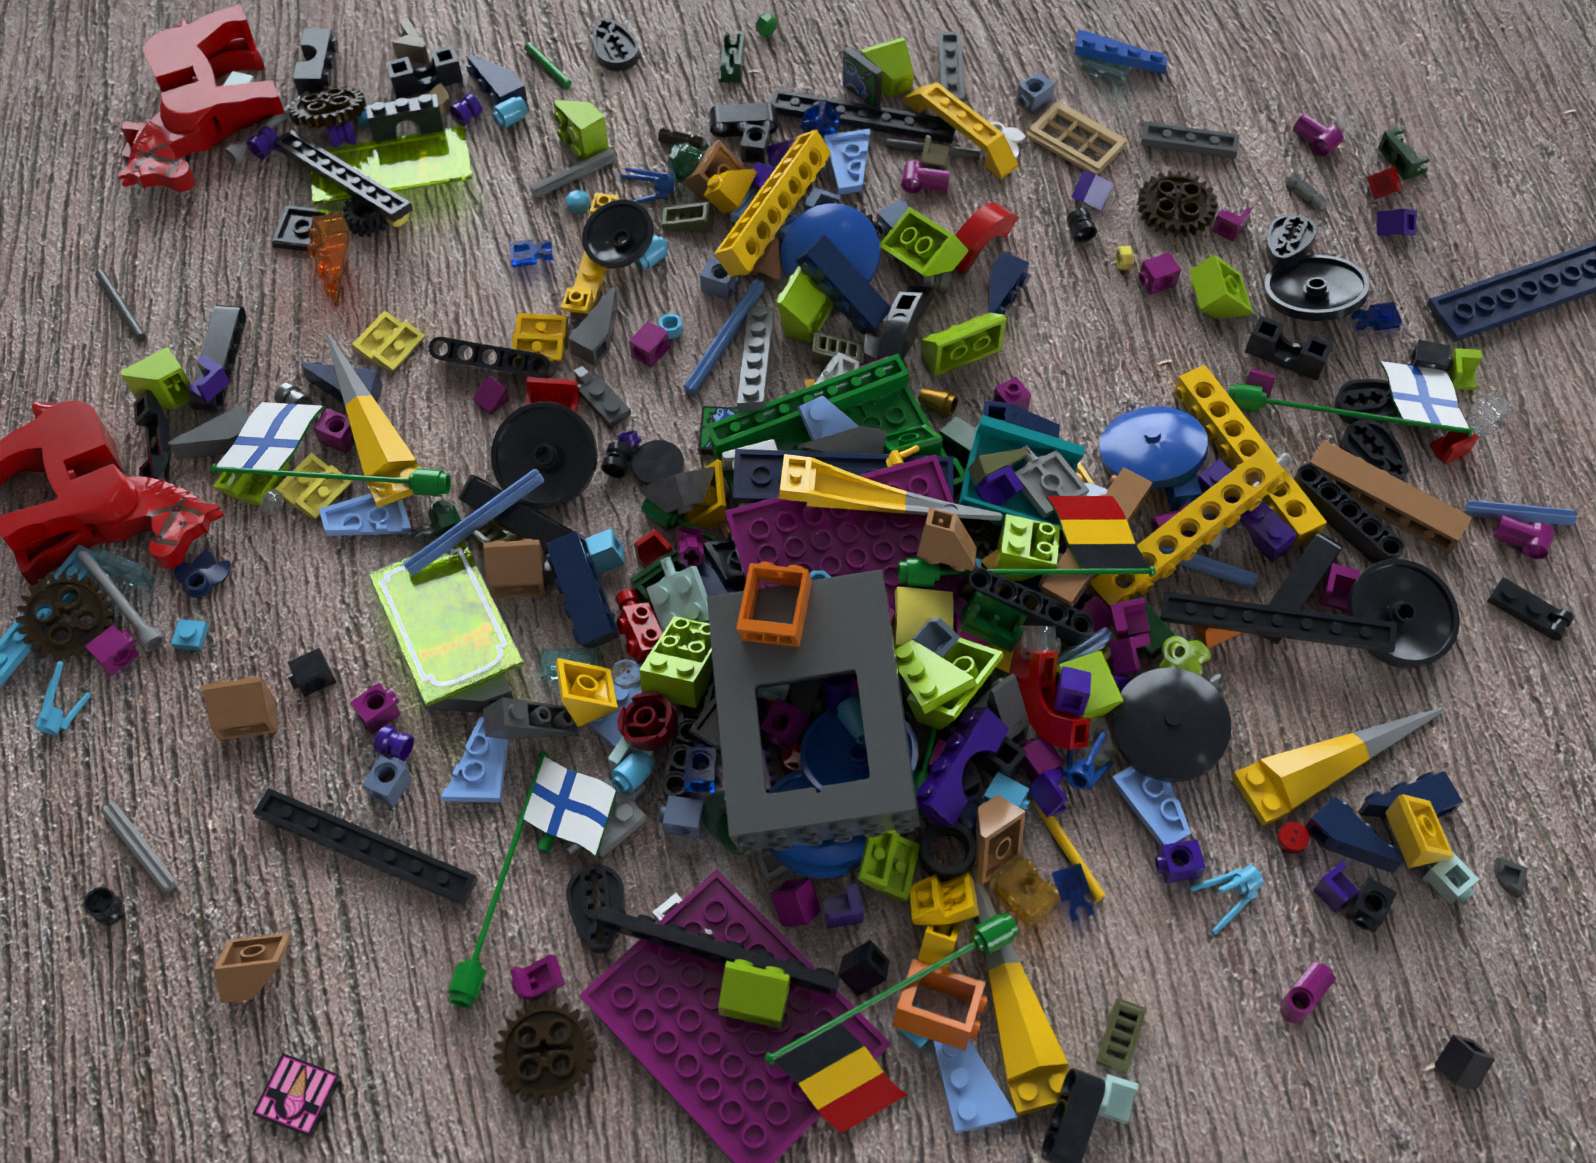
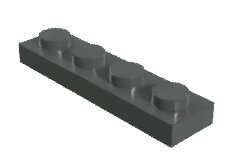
M938 32L940 85L965 103L961 32Z
M1145 121L1141 145L1236 159L1239 134Z

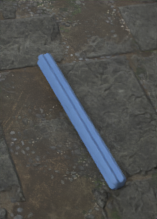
M754 280L684 384V391L692 396L697 394L747 318L749 309H753L764 292L765 284L763 282Z
M536 469L530 471L405 561L404 566L411 575L420 572L544 482L542 475Z

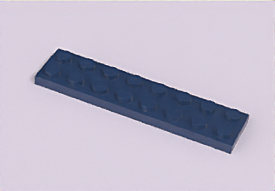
M1596 241L1430 298L1427 306L1453 342L1592 294L1596 292Z
M735 449L733 503H756L779 497L784 454L812 457L855 475L887 468L886 459L889 458V454ZM911 455L903 459V462L906 463L928 456ZM937 456L954 501L953 457Z

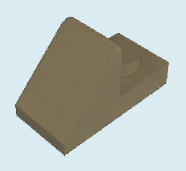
M406 17L399 20L401 30L398 32L400 38L392 41L395 57L397 59L408 57L409 61L416 63H430L426 45L409 19Z

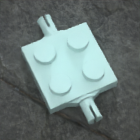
M671 557L661 559L660 563L665 577L660 582L646 589L662 632L665 631L674 616L704 623L709 622L708 595L697 566H690L680 572H676Z

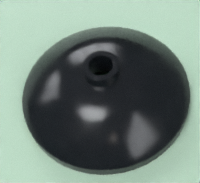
M621 199L608 202L594 211L587 220L582 234L583 248L588 257L601 267L610 269L626 267L640 259L651 245L654 236L653 220L649 212L635 201Z

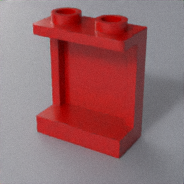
M543 377L526 378L527 394L524 406L535 402H554L564 405L577 413L580 400L577 381L546 379Z

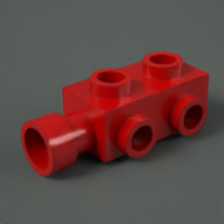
M625 589L615 597L617 605L621 610L616 626L620 635L625 634L628 656L634 657L637 664L645 662L663 633L660 629L656 613H653L649 602L639 604L640 600L634 589Z

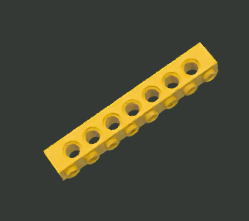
M817 130L797 137L714 253L730 277L737 275L745 276L754 269L753 265L764 255L765 248L775 239L778 229L786 223L785 219L795 210L796 203L806 194V189L815 181L819 170L826 165V160L830 156L831 151Z
M1206 365L1178 377L1174 389L1176 398L1186 406L1189 414L1201 423L1206 431L1207 439L1213 442L1221 458L1226 460L1233 470L1261 448L1275 461L1278 459ZM1284 467L1283 486L1274 494L1268 493L1262 498V501L1296 532L1292 547L1294 549L1313 540L1318 532L1322 533L1327 522ZM1250 480L1247 484L1252 486L1256 480Z
M1261 448L1137 545L1147 564L1156 569L1154 576L1150 577L1149 574H1099L1090 582V592L1093 596L1096 595L1109 609L1111 604L1130 601L1139 594L1141 596L1147 594L1153 588V583L1161 577L1165 579L1175 571L1176 565L1183 560L1186 562L1193 558L1199 547L1204 543L1206 545L1212 543L1219 536V532L1226 526L1228 528L1234 526L1240 520V515L1247 510L1252 511L1257 508L1262 502V498L1268 493H1276L1284 484L1285 470ZM1250 480H1256L1260 483V485L1250 486L1247 484V482ZM1228 497H1235L1239 501L1236 503H1228L1225 501V499ZM1211 513L1215 514L1217 518L1207 520L1204 516ZM1186 530H1191L1196 533L1193 537H1185L1182 535V533ZM1164 547H1171L1174 549V552L1163 554L1160 550ZM1124 580L1131 583L1127 588L1117 586L1120 581Z

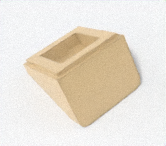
M439 83L428 94H437L442 114L450 111L451 101L446 90Z

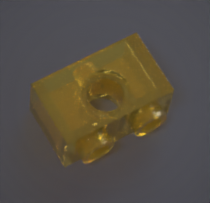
M1019 853L992 875L989 884L1030 930L1058 907L1061 899L1055 885L1050 881H1045L1038 874L1035 864L1027 858L1024 859ZM1028 885L1034 890V893L1024 894L1019 887Z

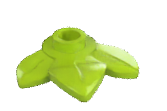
M1173 636L1165 640L1162 645L1164 658L1159 668H1179L1202 676L1200 664L1211 659V653L1200 641H1187L1181 636ZM1180 646L1179 653L1175 655V649Z

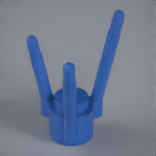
M626 167L625 171L640 175H620L622 179L655 182V191H660V193L633 200L639 204L657 199H668V194H674V174Z
M1104 732L1100 733L1087 759H1079L1073 763L1074 749H1067L1066 767L1063 775L1067 776V781L1073 788L1078 790L1087 788L1091 790L1094 783L1113 765L1112 761H1108L1095 773L1092 763L1105 738Z

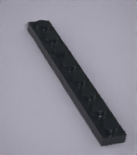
M775 89L771 104L777 109V114L923 139H926V135L931 136V140L952 144L956 133L954 127L938 116Z
M291 130L273 141L276 150L392 222L403 218L413 211L410 201L295 131Z
M1164 591L1160 616L1163 622L1393 653L1395 650L1397 622Z
M270 788L267 789L253 812L254 816L260 820L462 906L466 904L478 881L477 876Z
M599 906L595 917L599 928L726 965V961L734 963L735 960L740 959L749 961L753 964V967L766 969L768 966L777 967L784 970V974L790 975L789 984L834 998L837 994L840 977L835 976L833 971L819 967L817 970L806 968L804 963L795 959L779 960L774 958V954L765 950L752 952L744 949L745 947L738 942L727 941L725 944L715 941V937L704 932H697V935L685 932V928L677 924L668 923L665 926L655 923L656 920L647 915L639 914L638 917L628 915L624 909L616 906H609L608 909Z

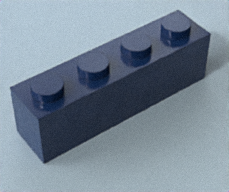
M825 234L814 240L795 260L800 266L801 271L814 281L818 289L835 304L836 309L843 313L850 320L852 326L861 332L862 335L876 329L889 314L891 307Z
M574 531L546 543L549 551L546 557L552 569H555L558 577L555 578V584L558 591L564 595L566 603L563 604L567 617L573 621L575 628L572 629V634L577 644L590 650L619 638L620 635L585 536Z

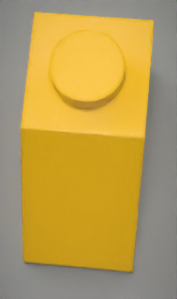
M754 169L726 171L720 175L715 174L709 179L707 183L708 188L704 196L723 214L738 209L757 172Z
M963 921L927 926L918 961L932 965L952 954ZM950 962L940 968L948 970Z

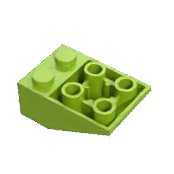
M676 616L672 618L639 669L642 692L656 691L667 698L669 702L693 708L697 707L707 690L713 672L709 623Z

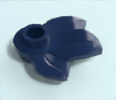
M205 549L196 557L192 564L182 562L176 566L175 577L184 584V589L189 596L201 598L206 596L214 585L222 583L228 577L231 563L227 560L217 563L211 552Z

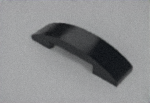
M146 389L134 402L135 425L145 427L148 459L139 468V474L141 477L159 479L169 459L170 445L168 442L170 441V434L164 412L152 391Z

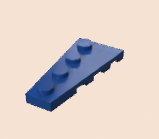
M1081 29L1077 31L1074 55L1161 74L1165 73L1167 56L1160 52L1148 51Z

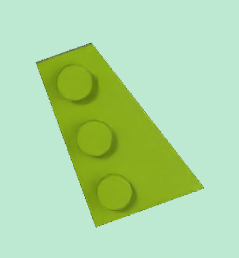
M911 640L895 649L898 673L924 714L977 686L974 677L915 640Z

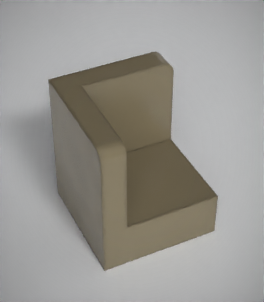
M926 135L921 163L925 168L945 170L949 146L932 144L931 136Z

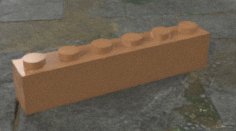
M1325 440L1309 462V464L1318 467L1372 514L1449 555L1472 517L1466 515L1461 510L1445 504L1438 498L1424 493L1413 485L1390 475L1387 471L1381 470L1365 462L1362 458L1356 457Z
M1123 467L1118 476L1113 474L1106 486L1108 490L1105 495L1100 493L1099 496H1113L1123 510L1129 525L1148 498L1153 482ZM1066 544L1067 550L1064 554H1058L1055 569H1081ZM1096 574L1043 575L1038 588L1041 589V594L1074 608Z

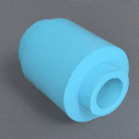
M520 96L516 98L511 97L493 107L494 113H492V117L498 126L507 128L524 119L529 111L526 103Z
M654 235L648 250L634 263L641 270L645 268L650 269L668 256L667 249H669V246L661 236L657 237Z
M642 751L631 753L611 772L612 785L621 793H633L652 774L651 770L654 768L652 759Z

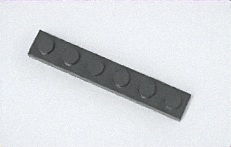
M758 307L748 311L737 399L739 412L765 410L775 319L774 308Z

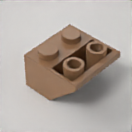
M929 507L917 556L922 557V560L927 563L938 564L941 562L950 565L952 569L957 571H973L977 547L957 514Z
M522 539L520 541L508 542L496 540L491 543H483L487 587L491 599L547 596V583L543 572L545 558L540 540Z
M246 676L241 680H218L212 684L202 685L210 728L219 741L277 732V701L262 677Z

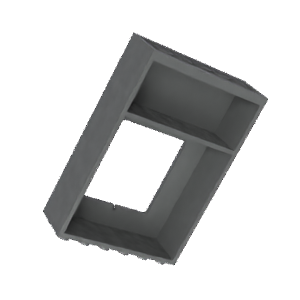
M882 570L812 580L800 647L741 641L736 627L744 591L707 597L729 837L738 851L743 852L745 855H755L761 853L762 849L767 848L782 851L791 849L792 845L804 843L805 846H817L822 844L823 840L834 839L836 842H845L852 840L853 836L865 834V837L873 838L883 835L885 831L895 830L896 833H908L913 831L914 827H920L888 595ZM780 585L760 588L753 620L793 624L800 587ZM857 674L870 777L867 780L820 786V793H817L816 787L771 794L766 793L755 690Z

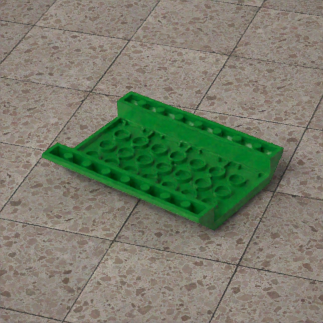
M899 354L769 401L765 404V410L742 411L705 425L715 459L721 461L723 452L771 439L774 440L777 450L805 451L797 449L798 445L812 440L797 407L821 396L829 400L858 426L887 431L886 434L925 424L931 429L932 427L908 386L909 372ZM942 447L940 456H947ZM954 458L953 487L963 484L965 472L958 459ZM723 470V477L733 495L734 470ZM737 503L739 507L741 504L749 505L752 503Z

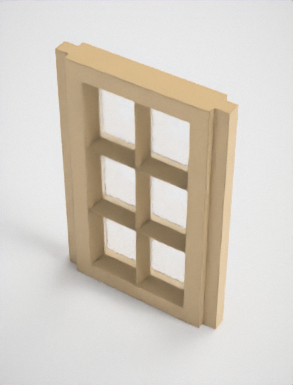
M1060 101L1051 106L1026 133L1027 138L1084 171L1099 175L1128 144L1127 139Z

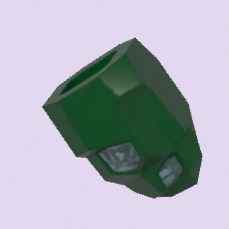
M439 500L431 504L429 518L438 538L461 522L455 506L450 502Z

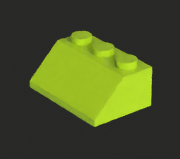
M911 207L907 209L880 243L881 249L924 277L953 271L969 251L953 233Z
M987 313L982 316L973 317L970 321L960 325H953L937 334H930L922 339L920 355L933 376L937 377L1001 351L1007 318L1005 315Z
M959 638L942 658L974 677L977 686L924 714L911 693L907 701L917 722L938 730L953 722L1004 657L1003 652Z

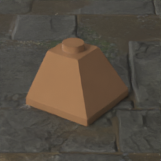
M717 140L691 165L682 182L697 198L710 202L704 194L708 188L707 183L713 175H720L731 170H745L747 168L720 140Z
M999 795L982 803L976 813L977 883L980 885L985 884L1021 859L1026 811Z
M281 933L228 940L214 968L220 1003L232 1002L240 1004L253 999L278 969L291 940V934Z

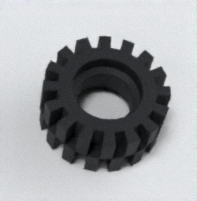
M350 196L351 201H345L346 206L342 208L348 229L356 235L358 233L360 237H364L366 233L367 237H372L371 233L375 232L378 235L380 234L379 229L384 231L386 229L385 225L389 226L386 217L354 197ZM368 211H373V212H374L373 214H371V215H369V216L359 217V216H360L362 213H364V212H368Z

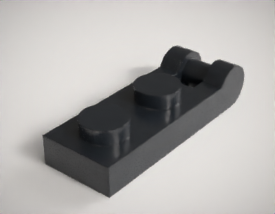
M1505 577L1500 580L1487 602L1555 641L1562 639L1566 632L1565 627L1570 626L1574 620V615L1564 609L1559 610ZM1546 618L1550 619L1554 623L1546 621Z

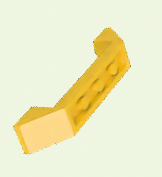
M939 83L920 86L903 98L902 102L916 113H921L925 109L930 108L986 152L984 166L1000 179H1003L1018 168V162L1005 135Z
M595 193L590 208V216L602 205L619 200V196ZM585 250L574 287L567 288L561 307L562 311L587 314L597 305L607 268L595 264L588 257Z

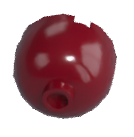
M645 691L636 694L631 698L633 702L627 708L625 706L621 708L617 719L618 730L627 743L640 751H655L666 746L675 736L678 725L677 713L669 700L663 697L661 693Z

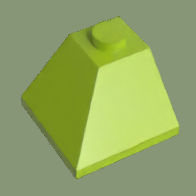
M904 37L861 49V55L882 69L881 94L892 97L913 90L914 72Z

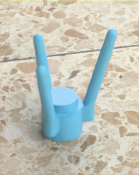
M62 662L57 663L53 678L50 680L42 711L34 726L35 729L50 735H58L60 729L67 731L72 719L91 696L89 692L85 693L65 718L62 717L64 713L62 710L51 707L63 667Z
M1249 865L1242 870L1237 868L1228 874L1190 886V891L1193 892L1230 880L1229 883L1219 888V892L1223 893L1233 888L1238 895L1244 894V897L1213 928L1212 933L1214 935L1224 928L1249 901L1258 896L1256 890L1261 888L1264 883L1260 872L1254 866Z

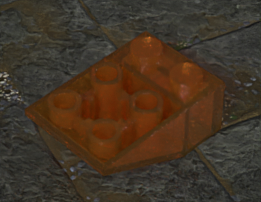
M342 212L312 217V227L308 229L310 244H307L308 254L311 259H315L317 275L319 278H323L326 296L332 299L335 307L339 306L350 238V230Z

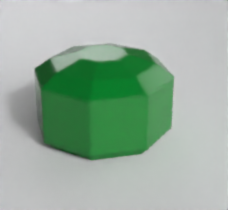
M770 13L763 14L756 22V31L764 37L772 35L778 27V19Z

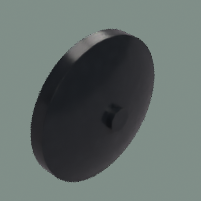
M1306 255L1288 267L1280 268L1275 266L1265 278L1264 295L1269 305L1283 315L1306 321H1327L1348 316L1360 309L1368 299L1370 282L1366 272L1349 260L1330 255Z
M554 402L530 403L512 412L498 428L491 447L492 470L503 490L510 487L533 469L539 471L544 478V482L520 499L529 506L538 509L560 507L581 495L594 476L598 460L595 436L587 422L572 409Z
M1388 559L1375 563L1357 577L1348 594V616L1397 622L1395 650L1393 653L1367 650L1375 658L1388 665L1406 669L1430 665L1443 657L1456 641L1460 625L1456 600L1446 583L1432 570L1419 563L1405 559Z
M1159 668L1135 677L1121 691L1120 694L1123 702L1113 710L1112 733L1119 752L1134 769L1156 780L1183 782L1204 775L1220 761L1230 741L1231 717L1224 698L1209 681L1187 670Z

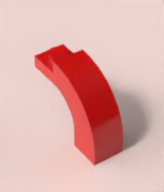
M996 202L988 203L979 208L968 218L955 235L969 250L955 268L963 274H967L986 244L996 236L1006 238L1019 217Z
M1053 650L1032 651L1029 661V677L1019 678V689L1029 723L1043 739L1055 746L1068 750L1088 747L1091 718L1054 710L1058 652Z

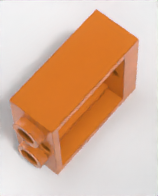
M770 562L749 564L736 627L741 641L800 647L812 585L808 569L799 565L781 567ZM760 583L800 587L793 624L753 620Z
M913 959L907 978L931 965ZM938 968L903 988L892 1027L966 1051L969 1039L976 1040L981 1023L975 1020L976 1013L983 1015L988 997L982 995L985 982ZM919 985L970 1001L971 1005L966 1022L962 1023L913 1007Z

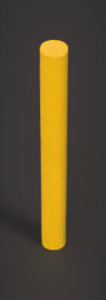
M1033 799L1031 803L1096 902L1102 900L1106 894L1054 816L1046 817Z

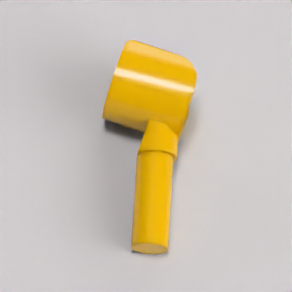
M916 445L900 453L898 450L891 451L889 458L886 459L887 466L891 467L904 463L903 459L920 451L919 446Z

